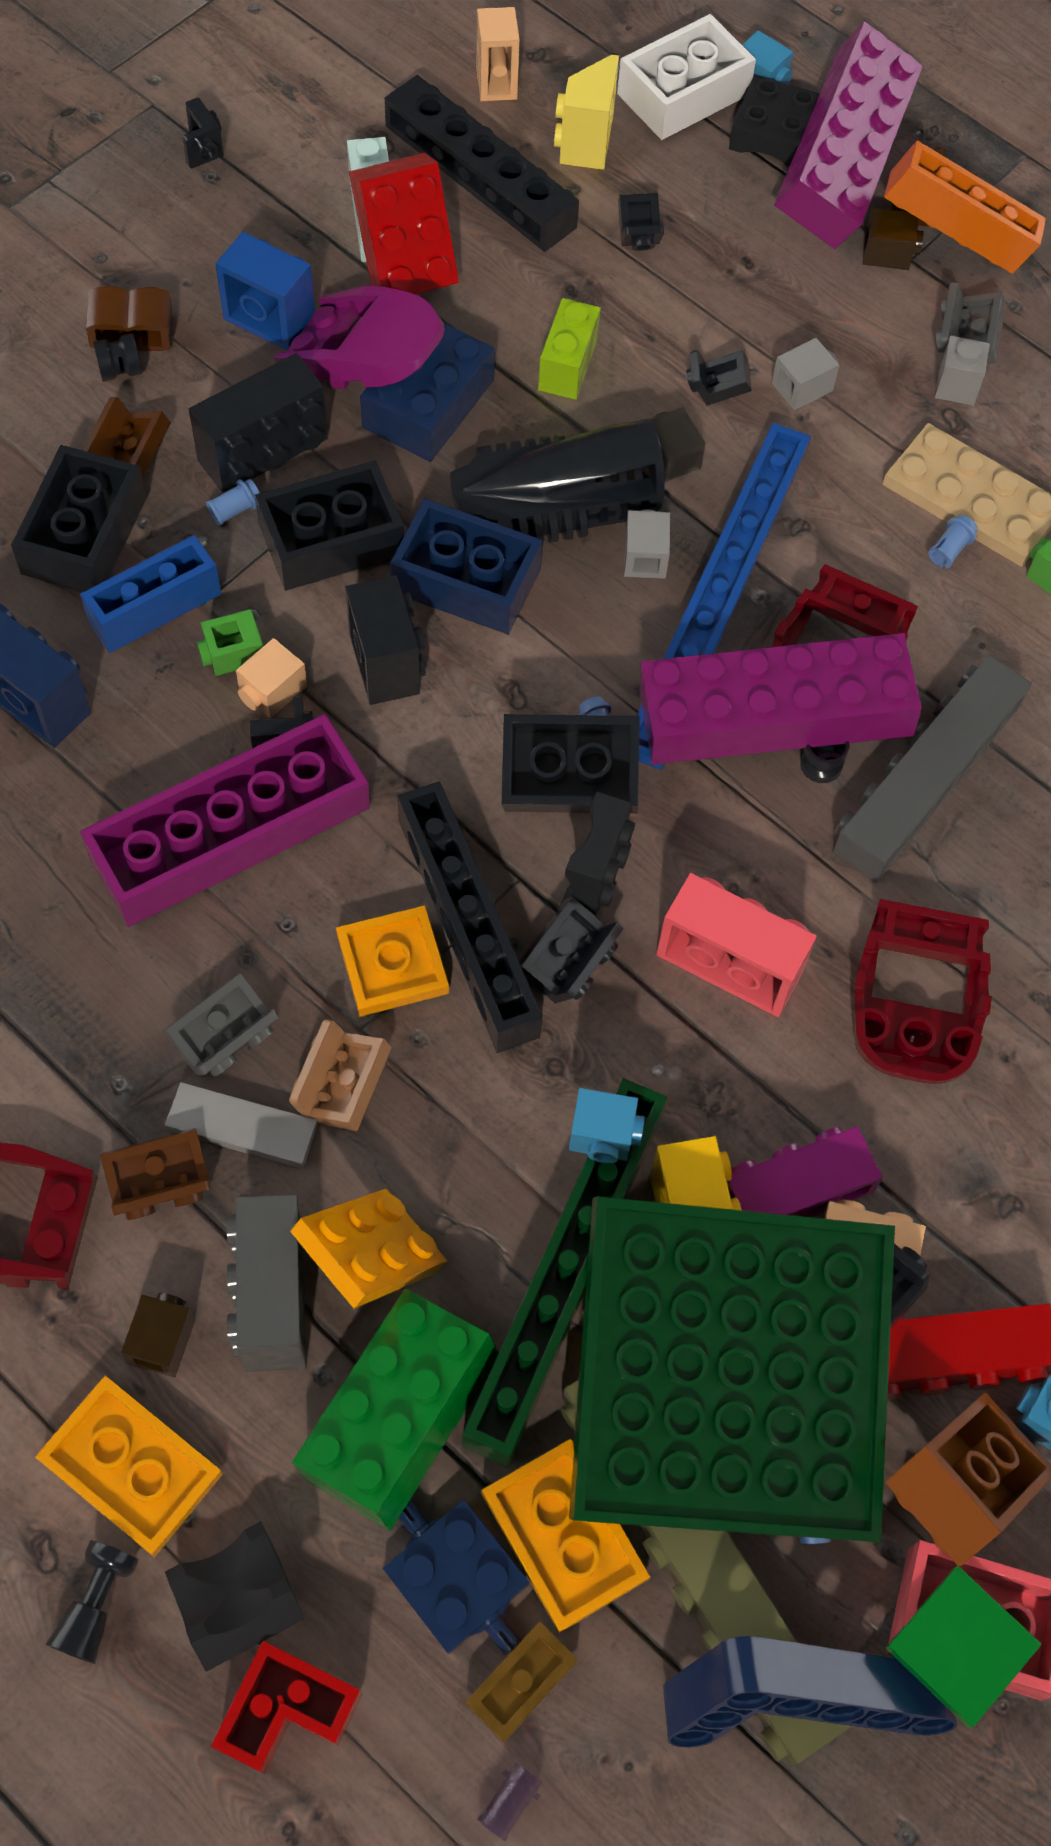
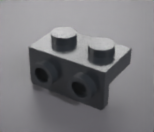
M573 896L569 897L557 909L519 961V964L526 979L555 1004L573 998L577 1000L592 985L593 978L590 975L597 965L604 964L617 950L618 943L615 940L623 928L617 922L607 926L604 925Z

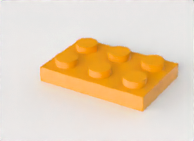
M386 1188L302 1217L290 1230L292 1235L353 1309L432 1276L447 1262V1259L437 1249L433 1238L419 1228L406 1212L403 1203Z
M107 1376L100 1380L35 1456L39 1462L154 1558L223 1475L217 1466Z
M571 1439L481 1490L483 1498L558 1634L650 1579L647 1570L620 1524L573 1521L569 1519L574 1443Z

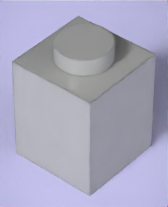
M955 336L949 337L939 370L935 393L936 399L974 406L985 376L990 343Z
M814 338L777 357L771 384L795 411L833 391L840 364L835 355L830 350H827L817 338Z
M628 510L625 531L624 577L666 579L670 555V512Z

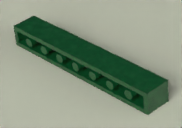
M625 1078L622 1079L616 1094L638 1098L636 1115L645 1117L640 1146L630 1145L627 1161L617 1159L615 1163H601L587 1157L462 1434L463 1448L507 1468L510 1466L586 1292L593 1198L597 1196L619 1199L627 1198L663 1116L668 1097Z

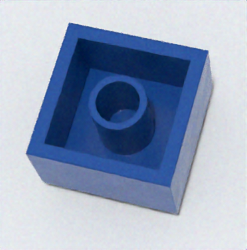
M242 231L215 263L223 319L288 350L293 339L302 332L315 312L311 264L298 256L290 255L272 246L263 239H257Z

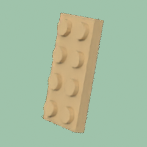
M927 423L884 477L882 485L946 523L958 515H965L971 518L978 528L976 540L1020 567H1023L1029 559L1030 553L1036 544L1046 537L1051 530V494L930 423Z

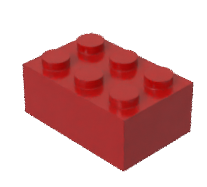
M421 153L348 171L371 286L393 288L418 294L459 283L438 162L426 153Z

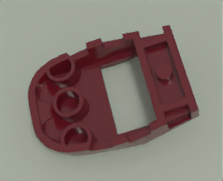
M825 564L820 570V578L817 585L812 591L805 589L796 600L795 607L785 620L782 619L774 632L775 638L772 647L796 645L814 610L871 636L905 633L907 641L908 630L918 606Z
M879 900L855 982L854 1042L858 1053L867 1064L886 1075L927 1084L951 1082L972 1066L983 1039L981 1033L985 1019L991 1010L992 996H989L988 976L991 973L990 953L983 952V936L989 929V920L890 900ZM879 949L968 966L962 1014L872 997Z
M0 1143V1162L41 1168L45 1171L21 1261L0 1258V1284H5L7 1287L28 1288L30 1280L55 1281L59 1289H69L98 1176L91 1169L22 1144Z

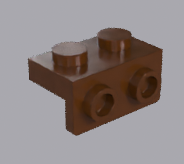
M110 397L82 450L138 465L141 469L142 478H144L171 422L163 411L130 413L118 397Z
M196 1128L100 1154L112 1199L111 1207L114 1216L125 1213L127 1220L145 1217L156 1212L154 1205L171 1200L174 1201L175 1207L192 1204L204 1199L202 1192L211 1189V1182Z

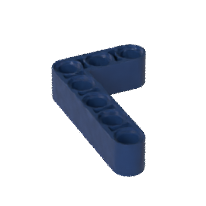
M739 1636L727 1639L663 1685L668 1743L676 1747L691 1748L712 1743L756 1713L921 1736L939 1735L957 1727L956 1716L896 1658L763 1637Z

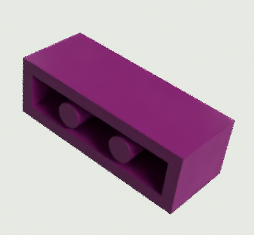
M856 1126L846 1131H843L841 1127H835L819 1134L815 1138L816 1142L800 1148L797 1143L790 1144L775 1151L772 1154V1159L756 1165L754 1160H748L731 1168L732 1179L727 1181L730 1198H738L742 1211L813 1217L823 1213L829 1201L835 1203L839 1200L854 1201L874 1193L883 1176L859 1127Z

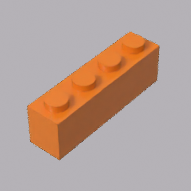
M918 140L890 171L884 195L885 199L891 201L896 207L904 209L921 219L928 226L936 228L953 238L960 245L968 247L985 257L992 264L1000 266L1012 274L1041 245L1046 221L1045 217Z

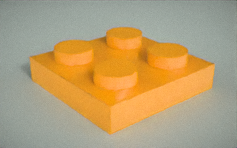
M425 905L336 927L337 939L359 1017L449 994V984Z

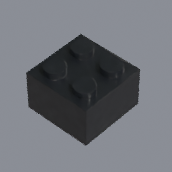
M397 575L345 586L349 636L369 705L420 694L419 677L426 676L424 660L421 654L425 652V644L420 627L413 628L411 617L414 616V608L410 592L401 591Z

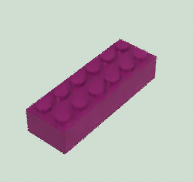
M865 21L838 48L774 203L775 207L833 249H836L862 225L923 67L910 54L904 52L887 39L883 33L877 31Z
M905 633L641 661L639 691L651 765L806 748V745L809 744L810 747L845 744L846 741L856 743L914 736L922 709Z
M324 714L81 830L80 834L89 859L127 927H130L370 809L369 785L330 720Z

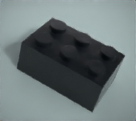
M297 353L188 408L197 460L222 493L236 487V482L239 479L245 482L271 469H277L293 457L307 450L317 448L328 439L324 387Z
M60 445L11 543L20 574L82 592L108 580L147 497L140 466Z
M376 460L255 494L259 527L285 591L392 560L404 538L403 522Z
M504 714L501 802L504 811L590 813L595 794L600 792L630 802V814H638L640 716Z

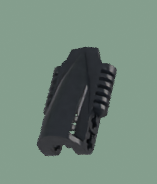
M650 418L607 425L565 439L563 433L555 434L554 442H551L549 436H542L539 439V445L536 444L534 438L525 440V447H522L519 440L512 441L508 450L505 443L496 444V452L492 451L490 445L476 447V457L470 464L450 472L451 498L457 510L543 540L542 544L544 543L545 535H547L548 541L551 543L559 540V533L562 534L564 540L573 539L575 530L577 536L581 538L588 536V528L627 522L628 510H654L658 512L663 505L665 488L661 445L654 423ZM649 465L648 470L651 478L643 479L642 467ZM628 470H632L634 480H627L626 474ZM617 473L618 481L611 482V475ZM600 477L601 482H595V478Z

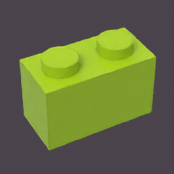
M565 298L561 299L540 357L539 391L577 400L598 341L601 307Z

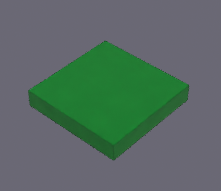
M955 1566L885 1648L970 1729L977 1724L1042 1644L963 1569Z

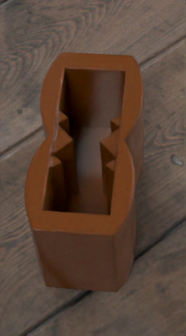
M115 286L97 287L89 290L86 331L91 348H94L93 341L106 339L109 342L118 341L122 335L133 333L136 347L139 351H165L170 349L172 304L169 291L156 287H143L128 291Z

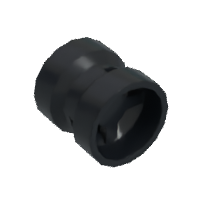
M133 333L120 336L118 341L109 342L106 339L93 341L102 382L115 380L119 374L126 373L129 376L142 374Z
M846 741L845 744L810 747V744L806 745L800 759V767L804 775L817 783H829L836 780L842 772L850 747L849 741Z

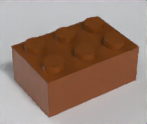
M984 1392L885 1483L895 1493L900 1505L911 1512L930 1533L935 1545L943 1553L949 1555L958 1567H961L998 1536L1051 1480V1464L990 1396Z

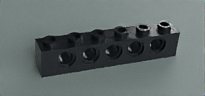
M416 75L384 97L385 126L418 153H426L437 161L442 172L542 251L546 252L577 229L579 199L570 190L564 189L550 178L543 169L537 168L523 157L516 148L510 147L497 137L489 127L483 126L475 120L463 107L456 105L448 99L436 86L430 85L419 75Z
M440 781L397 795L398 821L496 1053L539 1039L543 1016Z

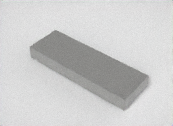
M180 1082L164 1126L166 1131L171 1133L196 1128L200 1141L303 1169L318 1123L317 1120Z

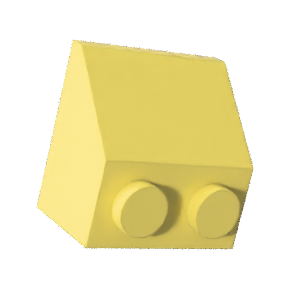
M610 55L568 77L566 93H558L556 118H562V123L556 124L554 147H560V164L604 170L614 116L619 55Z

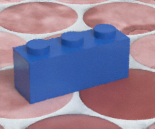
M195 535L90 588L81 593L80 596L89 625L110 654L221 595L216 564Z

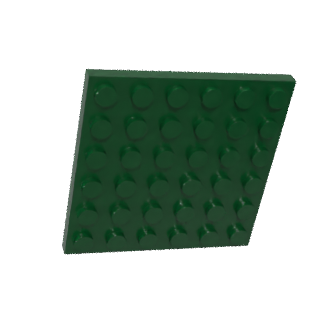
M594 1197L592 1202L569 1519L573 1521L881 1543L895 1226Z

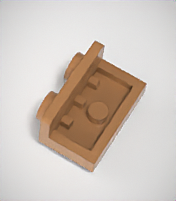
M324 1019L317 1036L314 1037L311 1043L310 1052L301 1073L293 1084L292 1093L289 1098L290 1104L303 1116L317 1120L318 1125L358 1131L392 1047L384 1038L345 1033L335 1021Z

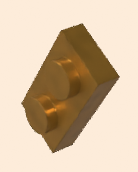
M539 1621L468 1698L465 1704L504 1744L578 1662V1659Z

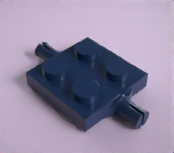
M410 1499L405 1508L414 1518V1521L412 1522L404 1511L398 1519L412 1537L405 1549L382 1569L448 1654H451L469 1637L486 1631L503 1655L506 1656L512 1649L502 1638L500 1632H503L514 1647L522 1640L517 1637L502 1616L510 1601L527 1588L530 1582L464 1499L443 1517L432 1520L429 1523Z

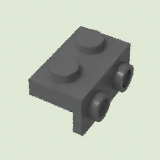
M959 282L950 283L948 297L942 300L941 305L943 326L937 329L936 333L939 353H945L949 337L955 336L990 343L987 364L996 363L1006 304L1003 292L963 297Z
M238 973L165 1028L163 1032L197 1076L205 1075L210 1071L215 1077L237 1060L233 1053L245 1043H248L253 1048L271 1035L274 1030L270 1024L278 1019L279 1016L274 1009H267L242 974Z

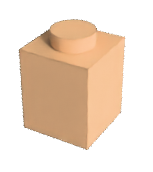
M274 638L236 670L240 699L251 710L259 709L270 719L293 700L294 696H297L307 687L305 664Z

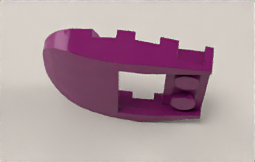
M367 285L321 296L318 299L321 307L314 312L312 319L302 332L293 339L289 349L286 352L276 353L274 359L277 363L297 353L319 381L320 379L329 381L332 388L346 389L349 381L360 380L365 388L381 387L399 382L417 371L441 341L445 328L439 315L424 298L398 289Z

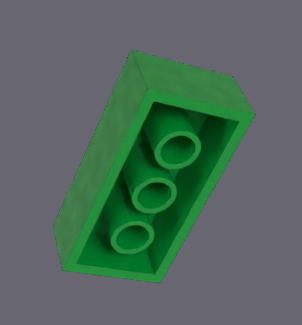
M405 1288L291 1463L309 1483L391 1531L491 1371L499 1353L490 1335Z

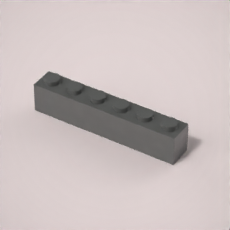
M988 655L978 668L971 665L958 682L957 686L960 690L955 696L947 693L933 713L936 716L934 721L930 725L923 722L915 731L914 736L909 741L912 747L908 752L903 754L899 751L892 758L884 772L888 776L881 784L873 781L866 789L859 801L862 807L857 813L853 814L848 811L838 823L834 833L839 837L833 853L877 883L1022 706L1032 682L991 655Z

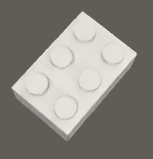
M709 14L620 59L617 94L663 140L745 98L753 79L756 59Z

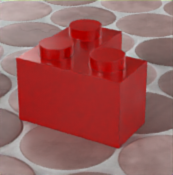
M262 1641L210 1747L265 1775L290 1722L339 1746L363 1694L360 1689Z

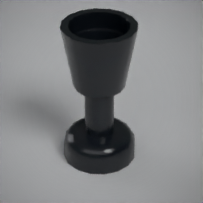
M90 1540L85 1552V1559L90 1565L96 1567L82 1601H73L45 1645L80 1660L95 1664L107 1614L101 1611L115 1575L119 1577L130 1576L135 1571L139 1559L112 1546Z

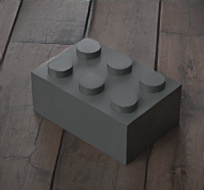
M297 1194L236 1197V1214L227 1215L228 1245H232L233 1259H236V1263L227 1264V1290L229 1295L232 1294L233 1308H236V1313L227 1315L228 1345H232L233 1357H240L246 1372L306 1369L304 1248L290 1232L300 1218H302Z

